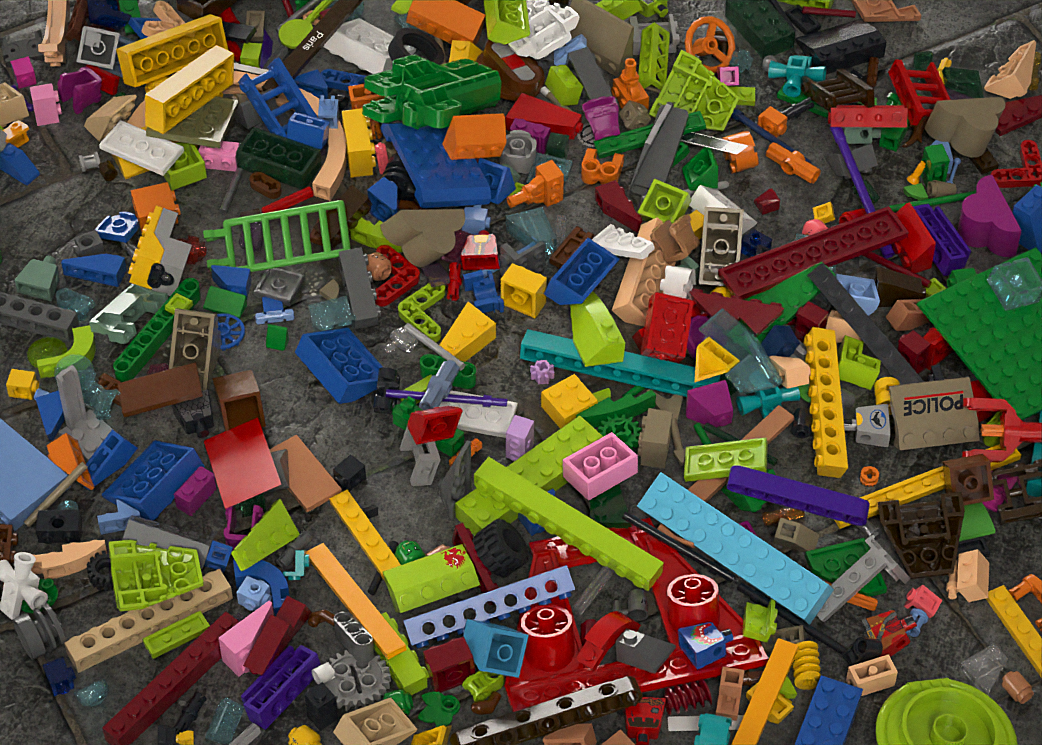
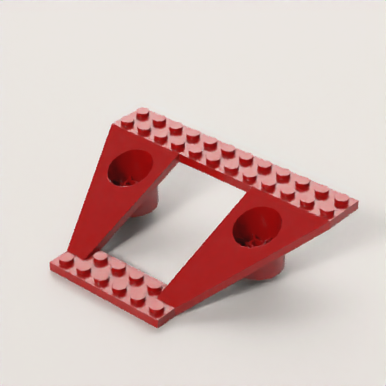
M650 518L641 519L642 521L654 527ZM632 525V527L607 529L664 562L662 574L653 584L651 590L668 643L676 645V649L655 674L619 661L599 665L593 671L575 659L583 646L569 599L560 600L558 596L552 598V603L540 606L535 604L530 606V610L520 614L517 631L528 634V641L519 678L506 676L504 686L511 710L515 712L626 676L634 677L641 692H647L721 676L723 667L741 670L766 666L769 658L760 640L743 636V619L719 595L718 585L713 579L699 575L675 549ZM560 537L529 542V550L533 559L528 578L565 565L568 568L598 562L593 557L584 555L575 546L566 544ZM549 581L545 584V589L547 592L553 593L557 590V586L554 582ZM528 588L525 590V597L527 599L533 600L536 598L537 593L534 589ZM707 622L713 623L719 631L729 628L733 634V641L726 643V655L698 670L679 646L678 629Z

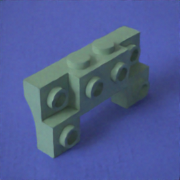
M132 283L89 321L91 332L103 335L108 334L109 341L126 344L137 334L134 322L145 312L155 314L167 301L168 295L167 293L156 292Z

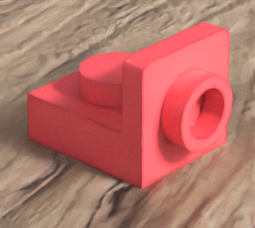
M921 585L917 589L912 588L908 592L904 607L908 609L914 606L917 609L923 610L928 618H931L938 610L942 599L927 587Z

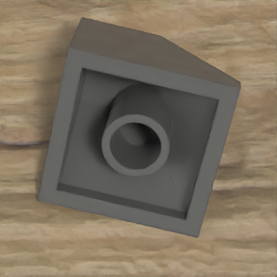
M83 26L76 62L113 69L120 33Z
M627 628L615 641L617 661L654 674L676 649L674 644Z

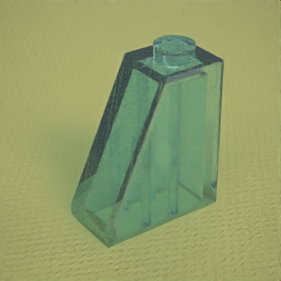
M542 207L506 216V231L523 245H528L531 248L543 241L546 244L545 254H550L557 250V238Z

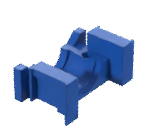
M482 270L463 274V288L465 292L473 291L476 298L474 306L482 313L489 311L495 313V309L499 310L500 313L504 312V301L497 295L491 271H487V278H484Z

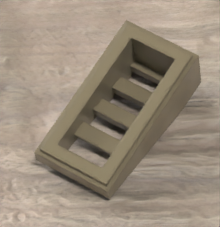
M803 625L776 629L775 634L770 635L773 644L769 645V640L767 643L761 641L765 652H772L777 638L787 641L786 638H790L788 642L796 644L807 641Z

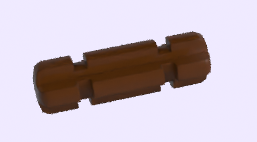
M877 57L869 58L866 84L871 87H875L877 82L879 64Z

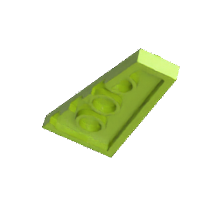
M281 499L276 500L271 505L272 507L264 513L262 519L252 527L251 532L231 552L241 571L254 565L300 535Z

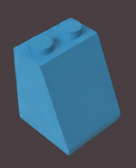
M467 619L463 636L478 669L484 672L519 678L529 635L503 625Z

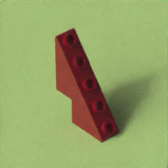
M700 289L689 291V297L724 334L740 321L757 338L784 313L782 304L771 302L769 305L762 303L758 299L747 301L735 295H732L731 298L724 297L722 293L718 292L706 294Z
M287 596L276 617L270 615L243 666L248 668L252 674L263 676L308 620L309 615L312 613L305 604Z

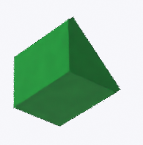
M704 147L682 168L688 188L691 191H696L700 185L713 189L718 188V164L712 148Z

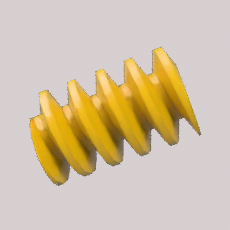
M813 641L796 643L799 645V649L793 661L794 684L797 688L803 690L815 689L821 676L819 673L821 667L819 666L818 644Z

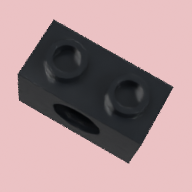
M38 510L36 523L38 543L81 542L83 521L80 510Z

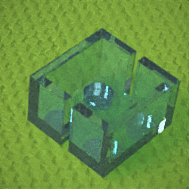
M1028 257L1014 260L1012 263L1006 262L995 265L987 278L989 285L1005 311L1021 307L1022 304L1026 306L1037 303L1042 298V279Z

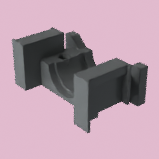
M41 30L34 31V38L8 43L6 36L0 37V45L3 49V58L7 68L11 67L10 61L28 56L29 59L34 61H45V56L39 52L38 44L42 43Z

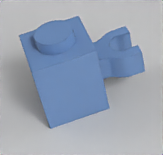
M321 95L318 119L330 121L329 128L338 129V99H335V96H331V99H324V95Z
M482 205L465 206V223L462 227V233L478 235L479 231H486V228H490L491 217H488V209L481 208Z

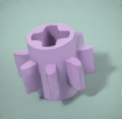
M537 360L535 366H530L531 380L535 379L538 384H549V380L554 379V365H550L547 360Z

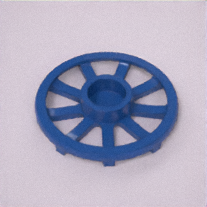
M217 314L218 317H226L225 323H219L218 321V330L221 331L222 340L220 349L226 351L228 348L238 346L245 336L243 322L231 314ZM230 318H233L237 321L235 324L229 326L228 324ZM241 326V331H231L234 328ZM230 335H240V336L238 337L237 340H235V339L232 338ZM225 339L230 340L232 343L225 345Z

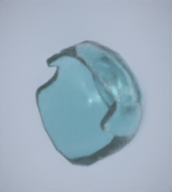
M105 679L75 691L74 695L79 703L85 707H94L101 704L109 692V686Z

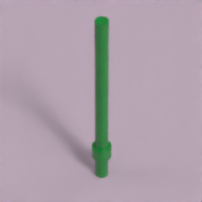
M975 191L912 201L910 203L912 206L924 204L934 206L963 201L969 195L975 194ZM906 203L889 205L893 212H897Z

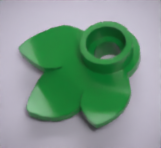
M440 692L425 693L422 695V699L427 706L420 712L418 718L425 723L435 722L436 727L442 725L446 727L452 722L453 716L459 712L460 702L452 695L444 696Z

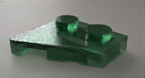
M944 67L942 73L945 86L971 99L984 98L979 71Z

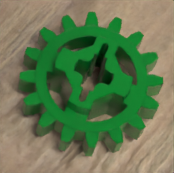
M615 414L613 419L608 416L607 422L601 421V427H598V432L603 437L613 432L632 451L633 447L638 448L639 435L642 432V428L639 427L638 421L633 422V417L626 419L625 414H623L619 418Z

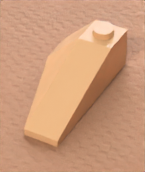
M1033 40L1020 46L1008 58L1009 62L998 69L1000 73L997 76H991L984 87L985 91L1009 99L1025 95L1031 84L1036 41Z

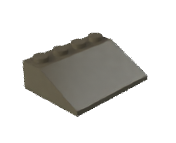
M572 0L570 7L578 13L580 18L576 28L570 31L571 39L582 34L587 39V47H589L591 53L595 54L597 66L619 77L622 74V70L625 69V60L633 58L634 26L588 0Z

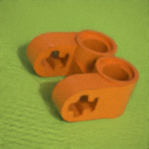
M587 148L581 167L582 181L586 184H595L599 181L601 185L614 180L618 183L625 155L615 153L612 162H604L600 165V162L596 159L597 149Z

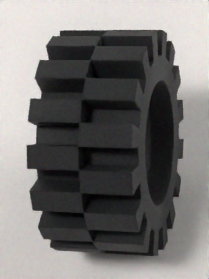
M102 551V555L96 553L95 558L91 557L90 562L87 563L89 581L94 588L97 586V590L101 591L103 587L104 591H108V588L111 587L113 591L111 574H99L102 568L111 567L109 553L106 554V551Z

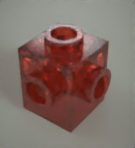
M188 236V238L177 239L192 245L187 258V264H196V262L202 261L206 256L207 248L205 241H200V237Z

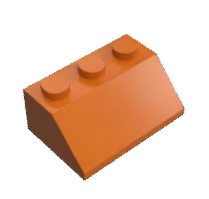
M501 113L453 116L442 143L450 159L501 157L506 145L505 115Z

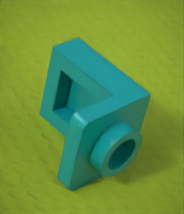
M295 550V571H283V575L288 576V580H301V576L306 575V567L310 565V556L306 554V550Z

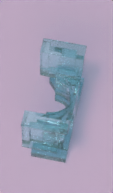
M92 369L77 370L84 403L95 408L93 413L96 414L98 420L110 419L109 411H111L112 401L116 395L121 393L116 389L105 390L94 381L96 373Z

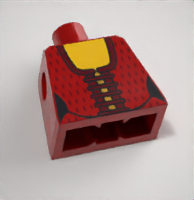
M481 230L478 235L467 237L461 252L463 270L500 269L495 235Z

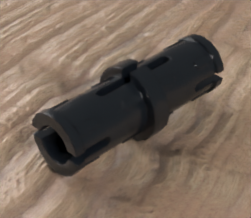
M807 97L797 104H791L789 108L780 113L785 115L788 121L794 117H800L801 113L815 106L813 102L810 103L812 99Z
M195 692L187 707H183L181 710L182 715L175 726H173V728H176V731L179 730L177 734L187 731L191 723L198 718V712L207 700L205 696L200 698L202 696L201 693Z

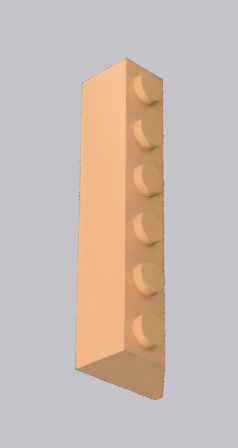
M658 217L641 224L637 237L640 236L653 242L655 249L644 259L630 257L612 311L624 322L644 327L649 298L655 292L663 293V291H660V283L662 279H665V268L667 265L675 266L676 261L669 263L664 260L662 250L650 237L652 230L660 223H663Z

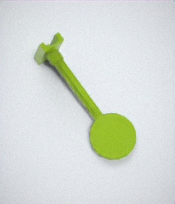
M323 0L305 20L293 19L283 24L279 29L278 36L280 42L288 48L295 49L313 29L312 23L320 16L319 12L324 11L334 0Z

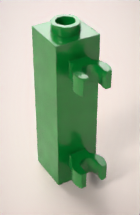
M890 92L886 105H902L898 95ZM907 117V127H872L881 129L879 146L897 152L910 128V122Z
M408 396L407 399H404L393 408L394 425L406 430L411 413L423 411L419 406L415 405V399ZM457 428L453 438L435 441L437 449L453 457L464 445V432Z

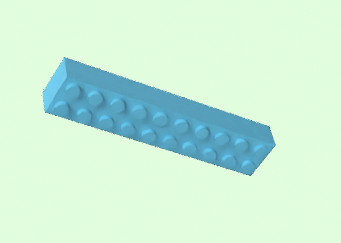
M661 472L637 505L640 510L654 520L663 524L681 538L693 542L697 549L772 600H775V602L809 625L834 590L828 583Z

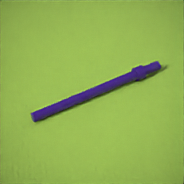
M386 389V397L407 399L410 396L413 399L421 400L426 393ZM449 394L447 399L442 400V402L482 405V407H507V399L492 398L491 395L479 397Z

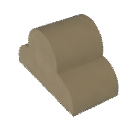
M1003 97L937 101L925 126V130L934 139L941 142H949L958 153L967 157H979L984 154L998 126V121L1005 109V101Z
M705 206L699 285L726 287L718 275V269L740 261L744 209Z
M464 209L400 210L383 222L380 227L383 235L390 243L402 247L404 256L411 264L423 268L429 266L454 248L455 232L463 227L465 213Z
M176 308L169 369L196 362L202 391L209 390L213 370L217 365L221 347V331L218 330V316L213 313Z

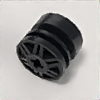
M395 153L389 159L381 179L385 177L397 185L399 202L400 200L413 201L416 188L398 153Z

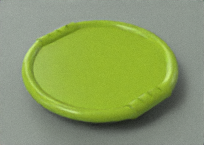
M949 678L907 682L906 685L894 691L887 698L878 713L876 721L877 745H1018L1016 733L1010 719L992 698L971 685Z

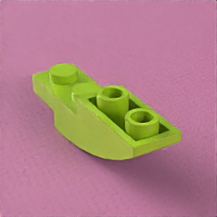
M361 218L357 226L350 230L351 239L375 249L381 245H389L397 252H403L401 246H396L385 238L380 227L383 222L380 220L374 225L372 222Z

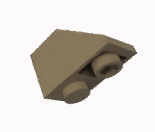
M780 517L773 543L805 553L806 551L815 550L819 534L801 523Z

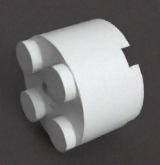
M667 265L665 268V279H662L660 283V291H663V294L692 300L689 297V291L693 289V285H696V271L690 268Z

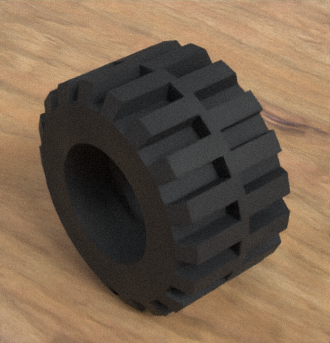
M503 519L494 520L474 536V547L478 557L488 570L497 576L507 577L528 562L529 551L523 537L516 528Z

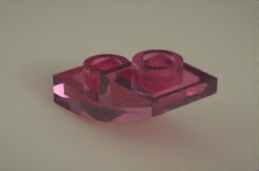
M462 230L455 232L454 248L440 259L449 263L457 262V265L461 263V252L467 237L474 234Z

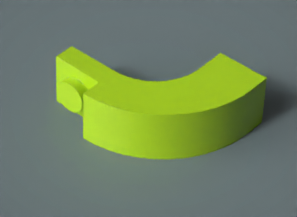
M90 325L72 328L74 343L65 354L37 360L40 379L57 376L62 370L67 369L71 365L77 369L79 375L91 364L96 352V343Z

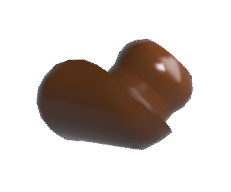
M400 200L399 209L423 210L417 202Z
M325 609L312 612L309 615L308 624L311 627H317L319 623L327 622L334 626L335 615Z
M493 691L488 700L473 702L471 711L478 715L491 714L494 712L502 696L498 692Z

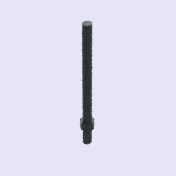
M625 511L622 519L709 569L708 572L715 576L717 574L729 582L733 581L735 575L722 568V565L718 562L708 560Z
M742 582L738 585L737 590L750 597L752 602L761 604L766 608L768 607L770 600L764 597L762 592L757 589L753 590ZM775 604V609H778L777 615L795 626L803 625L807 634L842 655V652L846 649L845 646Z

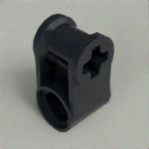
M858 637L855 642L842 652V657L847 660L850 667L878 658L882 654L883 645L878 639Z

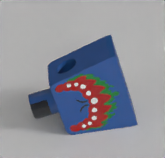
M711 622L678 629L679 646L697 670L726 655V643L733 641V634L729 628L719 631Z

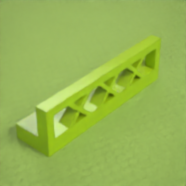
M655 22L644 28L641 33L638 81L644 89L652 84L659 90H662L667 80L670 33Z

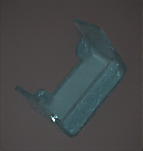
M725 309L719 310L699 328V331L706 337L712 338L740 360L725 375L740 393L745 392L747 394L776 388L783 383L782 378L759 340Z

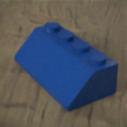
M587 238L551 278L544 295L559 305L581 304L618 263L620 258L590 238Z

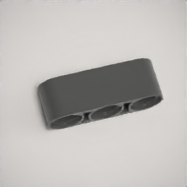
M350 612L337 613L334 616L336 638L357 661H371L374 658L372 635Z

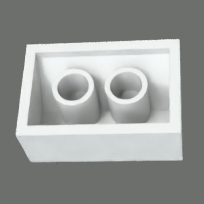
M702 185L698 187L691 197L692 201L689 205L693 208L692 212L698 210L703 215L705 206L741 209L719 190ZM746 212L743 215L742 234L757 224Z

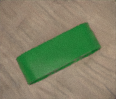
M433 354L423 355L420 358L421 377L424 379L431 374L436 376L443 362L447 360ZM462 361L465 364V368L461 371L459 370L452 386L464 389L473 388L476 385V367L472 363Z

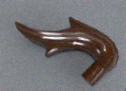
M923 117L918 126L909 124V127L913 128V133L910 139L902 145L903 148L909 147L917 141L922 143V132L929 117Z

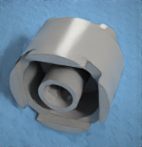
M522 130L510 131V134L506 135V145L501 157H499L500 165L508 164L517 173H529L536 163V140L531 137V134Z

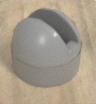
M769 55L763 59L762 68L765 71H769L771 60L777 62L774 56Z

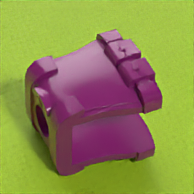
M82 67L79 71L72 73L65 72L60 75L58 80L60 100L65 102L73 97L74 113H82L83 109L90 104L101 101L102 79L88 67Z
M603 96L582 104L583 112L591 125L595 141L620 135L618 124L619 107L614 96Z
M234 505L226 508L227 528L225 527L224 529L226 545L233 547L232 551L247 536L234 534L237 522ZM258 505L253 507L251 529L264 515L263 508Z

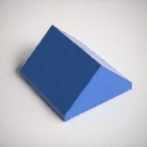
M479 158L478 165L490 186V202L500 204L516 189L509 167Z

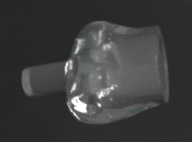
M400 327L392 331L390 334L392 342L384 346V349L387 353L397 348L409 353L420 341L404 330V327Z

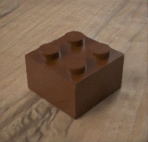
M984 454L943 461L946 493L962 492L964 505L994 500L990 460Z

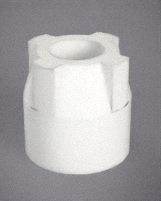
M326 662L312 669V676L317 684L321 682L326 683L335 678V671L329 662Z

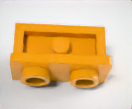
M19 120L2 130L7 133L5 140L7 144L11 143L19 148L29 141L26 133L29 127Z

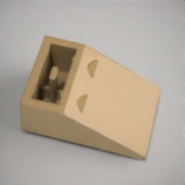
M137 96L113 97L87 118L84 127L100 142L120 120L127 123L126 119L131 115L130 111L135 106L134 102Z

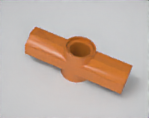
M774 142L769 145L766 151V156L780 164L782 170L788 175L796 174L807 182L814 184L821 173L820 169L805 161V157L799 151L790 152Z

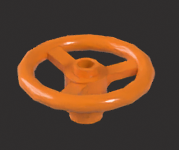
M713 16L700 17L691 24L686 32L685 49L687 53L693 56L695 54L698 56L712 54L721 64L712 67L704 66L709 71L717 73V67H728L734 58V36L729 26L721 19ZM709 23L706 37L697 39L692 47L693 34L697 28ZM717 26L724 32L727 38V56L718 49L717 40L714 38Z

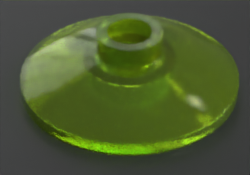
M45 337L36 340L30 345L27 357L30 364L38 368L37 360L63 355L67 352V347L60 339Z

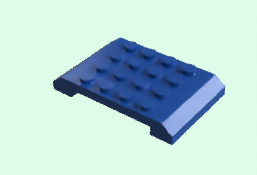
M402 122L382 123L380 129L386 141H392L416 188L414 196L421 208L484 205L490 203V186L476 159L451 160L442 143L449 126L445 128L425 126L417 130L402 124Z

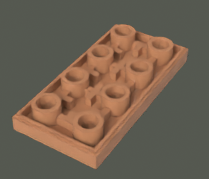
M297 435L269 449L270 452L283 449L288 450L290 488L287 489L306 512L313 510L329 501V498L342 492L340 486Z

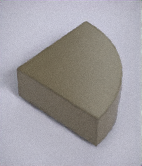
M334 279L320 289V295L333 304L339 298V286Z

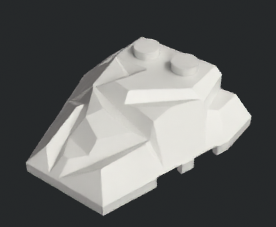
M526 0L530 35L508 43V45L519 56H531L535 59H541L557 48L563 47L571 40L570 31L576 28L580 17L578 13L568 6L563 9L558 3H554V6L549 5L548 0Z

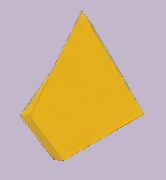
M708 337L697 346L695 382L727 373L739 364L740 360L712 338Z
M442 725L413 736L411 745H447L452 725L447 727Z

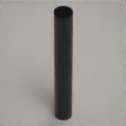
M391 541L389 549L393 554H395L396 548L399 545L396 541ZM378 571L367 591L370 595L376 594L383 579Z

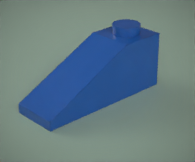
M107 253L64 259L61 262L63 274L66 276L119 287L127 270L125 257Z
M113 429L86 463L94 486L123 467L138 449Z

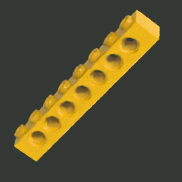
M812 327L810 332L804 337V346H806L807 350L805 361L808 363L811 371L808 396L811 397L810 414H812L813 418L811 430L814 432L813 449L816 452L814 465L817 467V475L841 478L848 469L836 335L835 330Z

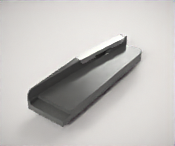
M667 102L666 105L659 107L630 184L631 195L639 197L646 195L654 179L667 183L689 119L687 110L673 107L671 102Z

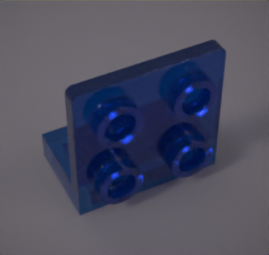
M87 0L90 23L116 30L123 28L129 23L131 15L118 11L117 0Z

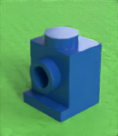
M212 541L204 566L214 570L220 569L224 573L233 547Z

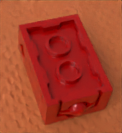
M655 292L649 298L640 355L674 363H680L685 358L693 300Z

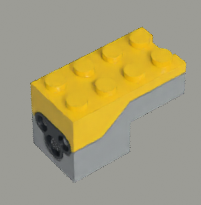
M159 206L155 207L153 213L149 212L146 221L149 225H144L142 236H140L137 245L138 248L135 249L132 258L135 263H131L128 274H131L130 283L157 292L167 293L169 296L178 288L192 245L171 238L178 215L177 212L165 208L162 209Z

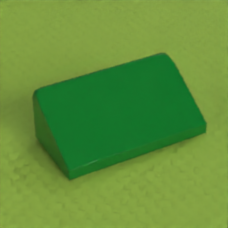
M210 286L203 309L220 314H231L240 319L247 306V298L239 293Z

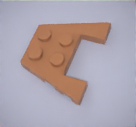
M851 0L865 22L921 20V14L915 5L897 9L892 0Z

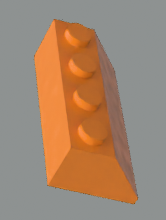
M413 0L408 11L406 23L452 44V40L470 41L476 45L480 39L486 15L456 0Z

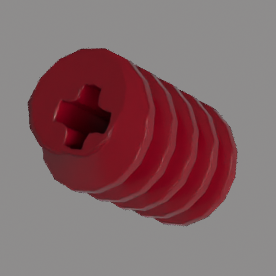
M703 679L699 680L698 684L695 681L690 682V687L686 683L682 684L681 688L676 685L673 691L668 687L665 689L663 698H666L665 708L669 716H671L672 709L679 714L680 707H683L685 712H688V705L690 704L694 710L697 709L698 702L702 708L705 707L706 700L710 706L712 705L710 689Z

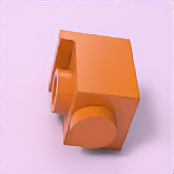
M770 106L758 116V125L775 137H778L787 130V117Z

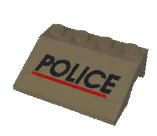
M970 377L889 386L890 406L896 435L893 443L897 449L907 450L980 441L977 412L963 407V398H974Z

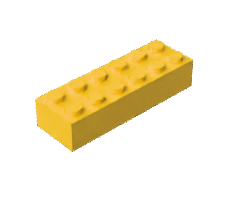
M209 14L117 48L116 51L124 84L138 87L180 71L216 45L228 50L221 17Z
M216 45L145 94V126L164 134L233 85L234 53Z

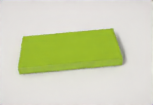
M767 438L686 447L685 482L729 477L732 466H743L766 473Z

